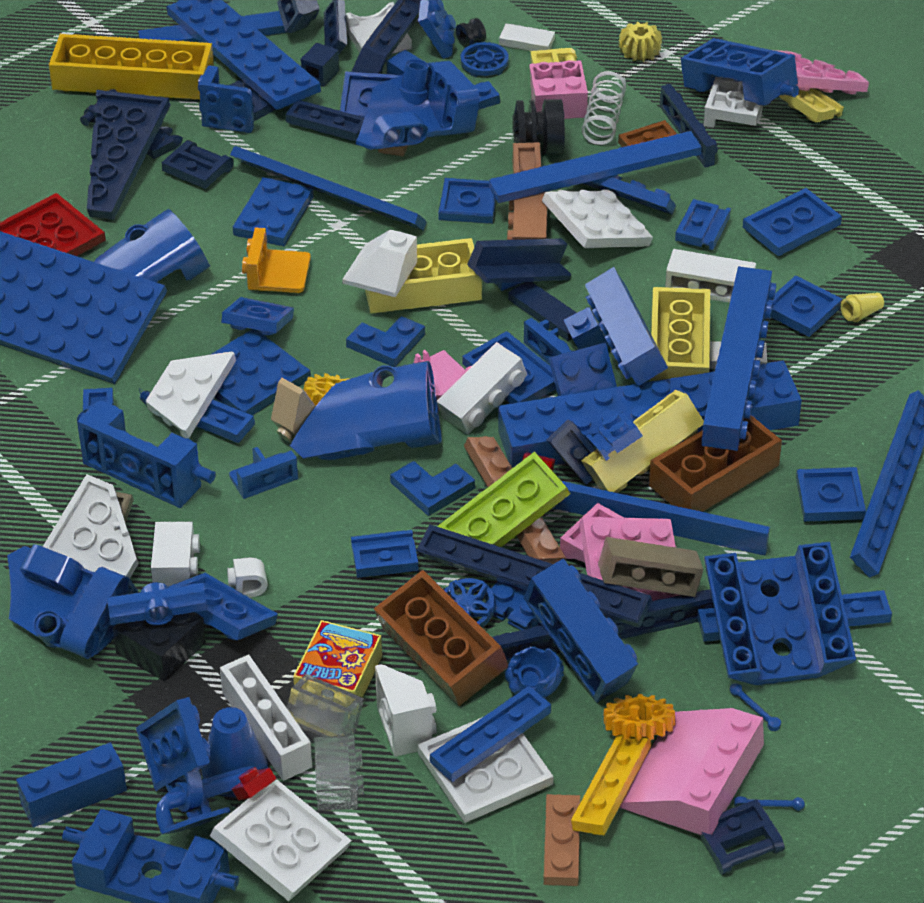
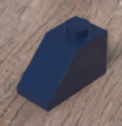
M317 0L277 1L287 33L307 28L310 22L317 17L320 9Z

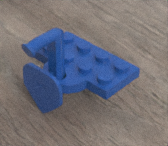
M189 697L176 700L136 727L155 791L165 788L168 790V793L158 802L155 811L161 835L197 827L231 812L230 807L211 811L208 799L233 792L232 788L240 783L238 777L253 768L250 766L201 779L199 769L210 763V748L206 739L201 736L198 726L200 723L197 708L191 704ZM178 808L181 812H187L188 819L174 824L170 809Z

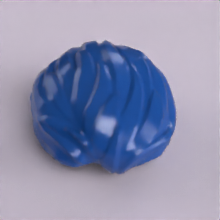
M529 647L515 653L508 664L509 667L505 671V679L509 683V689L514 694H517L530 686L543 698H546L558 688L562 681V676L564 675L563 661L549 648L543 650L537 647Z

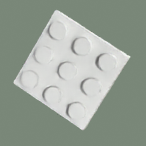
M559 190L558 192H545L542 202L584 248L650 246L653 236L645 229V226L630 213V210L616 198L612 191Z
M480 719L418 744V754L464 823L553 785V775L523 733L453 782L430 763V754Z
M277 779L253 797L248 798L218 823L210 834V837L288 901L339 857L352 841Z

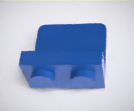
M208 65L204 75H200L198 80V90L200 91L199 110L202 117V126L251 133L254 128L252 91L248 88L219 84L218 67Z

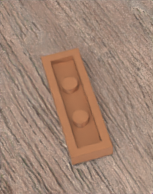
M546 795L544 885L578 886L579 831L572 829L571 819L580 804V795Z

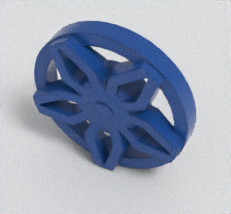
M490 42L471 44L461 53V65L473 77L500 75L507 67L509 61L508 52L505 48Z
M474 578L454 580L444 589L472 618L474 616L482 617L476 621L481 627H484L492 618L495 612L496 600L492 590L484 581ZM466 586H471V587L469 588V590H468V593H467V589H466L465 587H466ZM460 589L462 594L456 595L455 591ZM486 593L489 596V606L482 601Z

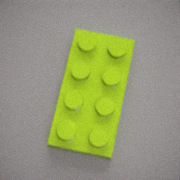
M534 451L439 524L438 527L502 547L569 496L570 492Z

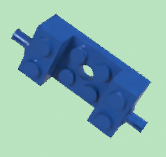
M713 38L680 58L684 87L695 89L698 92L710 90L715 78L723 77L733 79L736 82H742L744 100L754 102L760 106L770 104L772 100L780 95L795 97L799 93V87L795 86L798 84L795 55Z
M98 400L86 413L81 412L77 417L83 464L171 505L181 508L201 487V480L209 484L215 480L216 472L199 464L197 443L188 438L171 433L156 447L150 442L143 441L127 433L123 410L101 400Z
M100 809L93 824L87 831L83 832L67 826L62 834L63 841L80 845L72 860L76 886L132 903H213L221 886L235 891L239 884V876L228 874L230 870L228 851L218 842L195 836L188 850L135 835L132 817ZM153 869L161 872L160 875L153 878L144 876L147 871Z

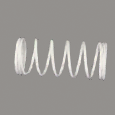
M601 72L593 80V88L582 125L584 138L593 144H608L614 139L617 123L619 122L618 116L621 113L620 107L623 104V97L626 91V82L621 75L615 72ZM613 75L622 81L623 87L618 82L612 80L600 81L597 84L596 81L601 76ZM611 82L617 84L622 92L619 94L611 89L598 90L597 86L601 83ZM611 91L614 92L616 96H606L600 92ZM602 100L608 103H615L617 108L612 109L606 106H598L595 101ZM599 108L603 111H612L615 116L610 118L604 115H597L593 110ZM592 112L594 116L590 117L589 113ZM593 120H602L604 122H607L610 126H599L595 124ZM591 122L594 126L602 129L612 128L613 132L605 136L597 135L588 128L587 123ZM585 127L596 137L606 138L611 136V138L605 141H595L587 136Z

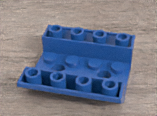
M830 542L799 545L795 556L738 562L736 553L704 557L729 678L752 685L819 678L856 661ZM764 585L774 586L778 594L774 597H767L761 592V587ZM777 643H783L789 647L790 654L780 656L775 653L773 646Z

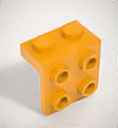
M255 228L252 239L248 238L247 240L248 257H243L242 273L247 274L248 290L289 293L303 292L311 262L310 253L267 249L266 228Z

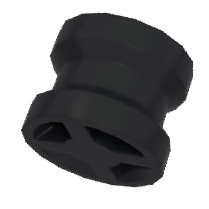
M475 17L470 19L467 24L460 23L456 26L457 39L464 48L474 44V42L479 43L486 40V29L479 18Z

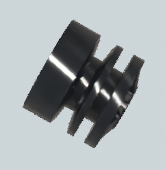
M562 98L544 99L542 111L536 110L534 99L529 100L528 112H525L523 100H516L515 111L512 116L514 143H543L546 155L564 154L565 125Z

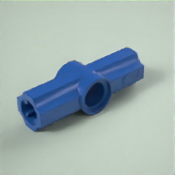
M153 582L146 585L140 593L107 598L111 625L146 620L151 625H163L171 621L173 615L207 610L203 583L169 588L164 583Z

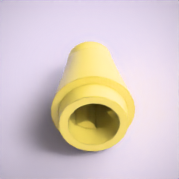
M880 293L851 294L841 302L843 317L853 322H859L884 307V299Z

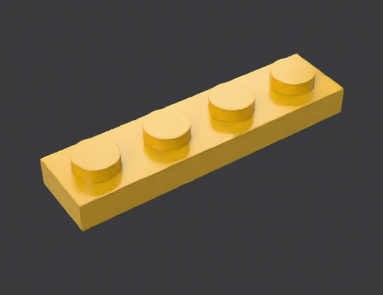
M623 734L616 736L571 819L574 831L603 836L606 834L651 748L650 739L642 737L640 741H637L635 737L623 739Z

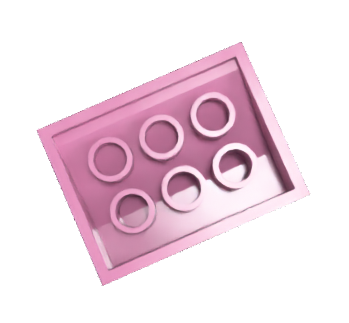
M734 708L675 712L673 731H665L664 737H657L619 808L702 835L701 832L712 835L718 825L719 817L722 812L727 810L764 746L763 717Z

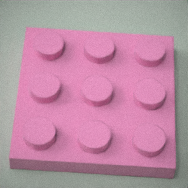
M582 517L579 522L587 575L601 580L603 579L598 561L606 537L676 548L671 519ZM623 586L650 595L653 601L679 596V594Z

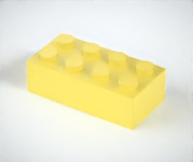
M472 238L418 244L417 263L396 297L365 290L370 314L482 300V279L467 265L474 249Z
M653 287L651 335L668 368L649 379V382L709 372L710 289Z

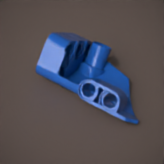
M170 209L165 210L144 225L136 224L131 226L126 231L125 238L94 261L154 282L160 281L176 269H180L185 279L190 281L210 267L206 256L195 238Z
M424 361L397 367L382 365L374 370V372L336 383L307 417L290 447L303 459L318 457L321 460H334L373 452L374 447L405 442L410 448L440 444L442 436L431 363ZM394 376V381L391 385L382 387L385 378Z
M33 544L31 548L23 546L7 555L11 591L8 619L41 639L47 646L51 648L59 647L86 659L99 653L114 638L112 628L115 625H111L107 598L138 593L135 585L125 575L104 567H99L95 572L85 569L76 560L40 545ZM56 626V628L52 632L47 633V630L49 628Z

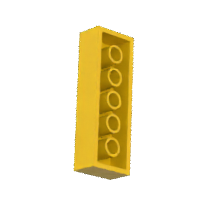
M59 34L49 62L52 90L96 93V90L109 91L110 89H115L121 93L197 100L200 99V91L198 90L199 77L204 75L208 65L214 66L212 43Z

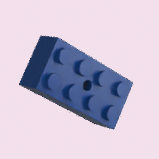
M563 558L531 578L524 600L595 702L598 703L628 684L638 666L637 655L629 644L622 642L618 636V628L613 620L609 617L605 618L599 609L600 603L597 597L591 591L587 592L581 584L582 579L577 569L573 565L569 566Z

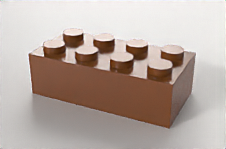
M750 416V419L744 418V421L748 422L746 440L740 439L738 451L702 446L703 430L651 460L649 486L673 506L703 512L778 467L782 440L753 416Z
M424 570L373 608L382 629L458 706L462 705L509 667L502 647Z

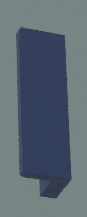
M562 238L476 241L467 264L485 283L570 280L572 275L560 264L568 245Z

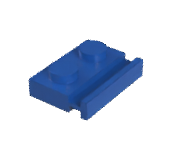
M693 199L676 230L675 241L702 247L704 244L713 250L730 218L731 208L727 207L726 210L719 209V205Z
M623 412L619 414L614 413L605 418L602 422L603 425L597 428L599 432L594 436L590 433L586 435L591 445L606 461L610 459L608 454L615 450L619 453L643 437L638 427Z
M412 530L351 537L357 578L419 571Z

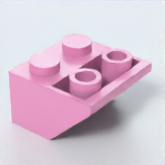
M568 60L565 62L529 64L532 100L534 99L537 111H542L544 99L562 98L564 119L585 117L588 91L581 61Z

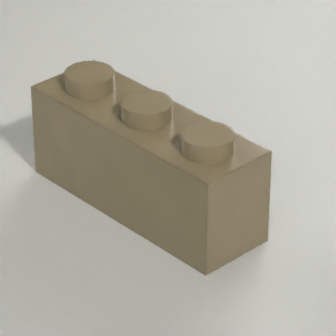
M611 537L605 538L598 561L604 583L692 597L696 596L704 570L695 550Z

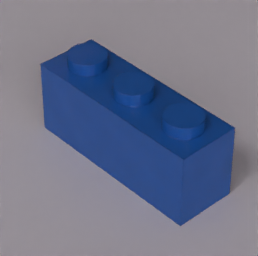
M111 742L16 779L21 805L33 828L127 791L124 767Z

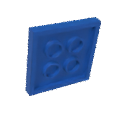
M251 329L212 353L234 352L236 357L235 364L214 397L221 403L252 416L275 401L278 382L281 378L299 387L307 381L308 377H311L310 370L266 336L259 334L255 329Z

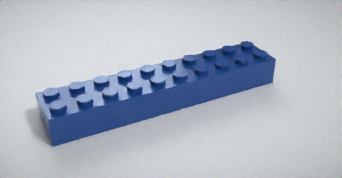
M785 361L760 364L759 377L752 379L757 381L755 397L748 398L749 401H752L751 416L769 430L799 426L802 400ZM715 371L645 382L639 386L632 384L498 406V432L508 462L514 468L523 461L525 453H533L535 451L537 455L555 459V465L566 464L546 440L567 420L572 421L585 437L589 433L594 436L599 432L597 428L603 425V420L608 416L623 412L633 422L674 390L687 394L704 420ZM703 425L698 428V432L703 430Z

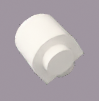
M257 558L233 559V568H227L229 586H235V590L252 598L266 591L268 583L265 566L261 560Z

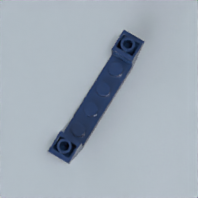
M420 0L396 1L363 45L351 72L382 74L386 60L389 59L414 23L418 21Z

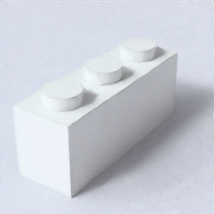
M673 249L666 270L665 287L710 289V299L730 303L738 266L756 269V263Z
M496 342L436 401L443 418L468 435L475 427L482 424L484 418L495 407L502 404L505 397L515 387L522 384L527 376L523 361L520 357Z

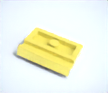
M810 88L809 91L799 90L798 95L795 97L789 95L779 96L788 103L789 107L799 110L806 115L807 119L813 122L832 119L834 115L840 117L844 109L842 105L816 88Z

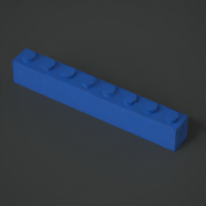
M741 266L737 268L703 423L702 446L738 451L740 439L746 440L748 422L744 421V418L750 419L752 401H749L748 398L755 397L757 381L752 379L759 377L761 361L756 359L763 357L765 341L761 340V338H767L769 321H765V319L771 318L773 302L768 301L774 300L776 293V283H771L772 271Z

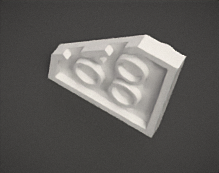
M86 474L43 547L76 560L85 569L95 572L99 567H104L125 575L130 579L139 563L114 486Z

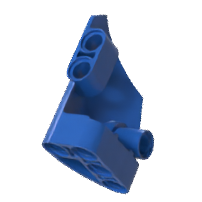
M409 59L405 63L404 74L373 87L356 144L373 150L416 145L429 137L471 133L475 129L480 104L479 92L450 61L426 63L420 59Z

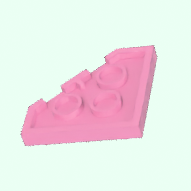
M778 51L795 55L798 84L795 86H798L799 90L809 91L810 88H818L823 92L832 93L833 90H841L847 94L867 92L869 82L859 73L848 70L846 74L844 71L834 68L835 65L816 59L812 63V61L802 58L801 54L790 51Z

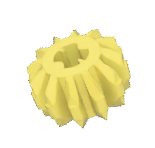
M637 21L635 25L627 24L626 28L621 29L619 48L625 58H632L633 62L636 60L644 62L645 59L654 60V56L659 55L662 36L661 31L657 30L655 25L649 26L648 22L640 24Z

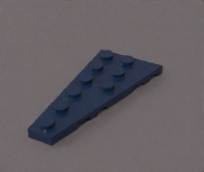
M96 90L97 106H95L94 112L96 119L95 125H93L92 165H90L89 172L91 180L90 185H88L87 197L89 217L115 219L171 106L169 98Z

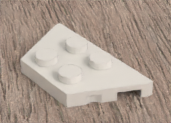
M225 352L171 361L146 399L148 410L156 416L162 417L163 421L170 427L174 425L180 430L181 436L189 439L235 364V353Z

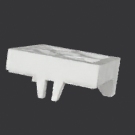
M393 2L388 3L380 12L371 16L360 17L351 12L346 13V32L359 53L363 45L393 7ZM408 33L393 53L412 49L411 38Z
M716 77L705 106L704 126L714 128L716 119L756 126L757 122H760L763 106L744 100L742 82Z

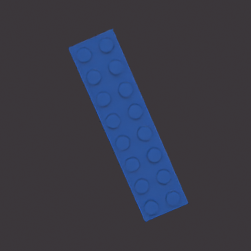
M179 0L167 6V14L198 42L212 43L213 55L244 80L275 109H281L321 92L319 81L223 0Z

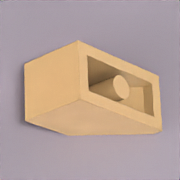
M281 378L278 382L271 420L278 428L277 434L286 441L291 442L315 408V404L303 389L284 378Z

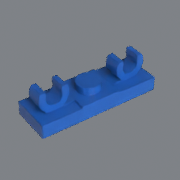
M533 318L524 321V343L549 365V357L571 352L567 343L558 338L559 329L555 328L549 331L548 320L538 323Z

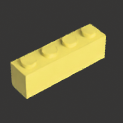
M674 390L634 420L633 423L638 427L643 437L619 453L615 450L608 454L610 459L607 461L597 450L581 460L599 489L615 493L622 491L628 485L627 482L636 475L644 474L650 469L652 459L698 432V428L703 425L704 420L687 394Z

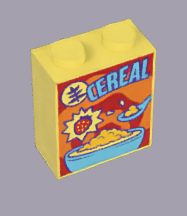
M321 620L293 676L295 697L307 702H316L338 710L356 713L375 673V666L379 664L382 658L381 635Z

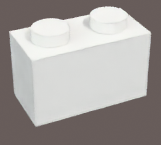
M193 522L155 523L151 562L153 582H161L171 586L198 575V558L194 557V553L200 552L199 534H194Z

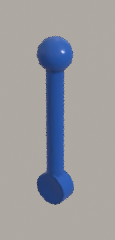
M734 683L730 686V693L734 696H739L768 722L769 730L778 731L780 729L781 720L768 715L742 691L740 684Z
M736 797L734 799V806L737 807L753 800L746 797ZM800 797L793 800H758L762 807H793L798 811L805 807V802Z

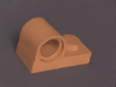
M513 143V173L541 167L540 143Z

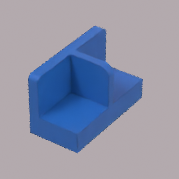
M255 447L252 449V464L229 472L231 481L242 498L245 499L297 480V458L291 450L265 459L260 449Z

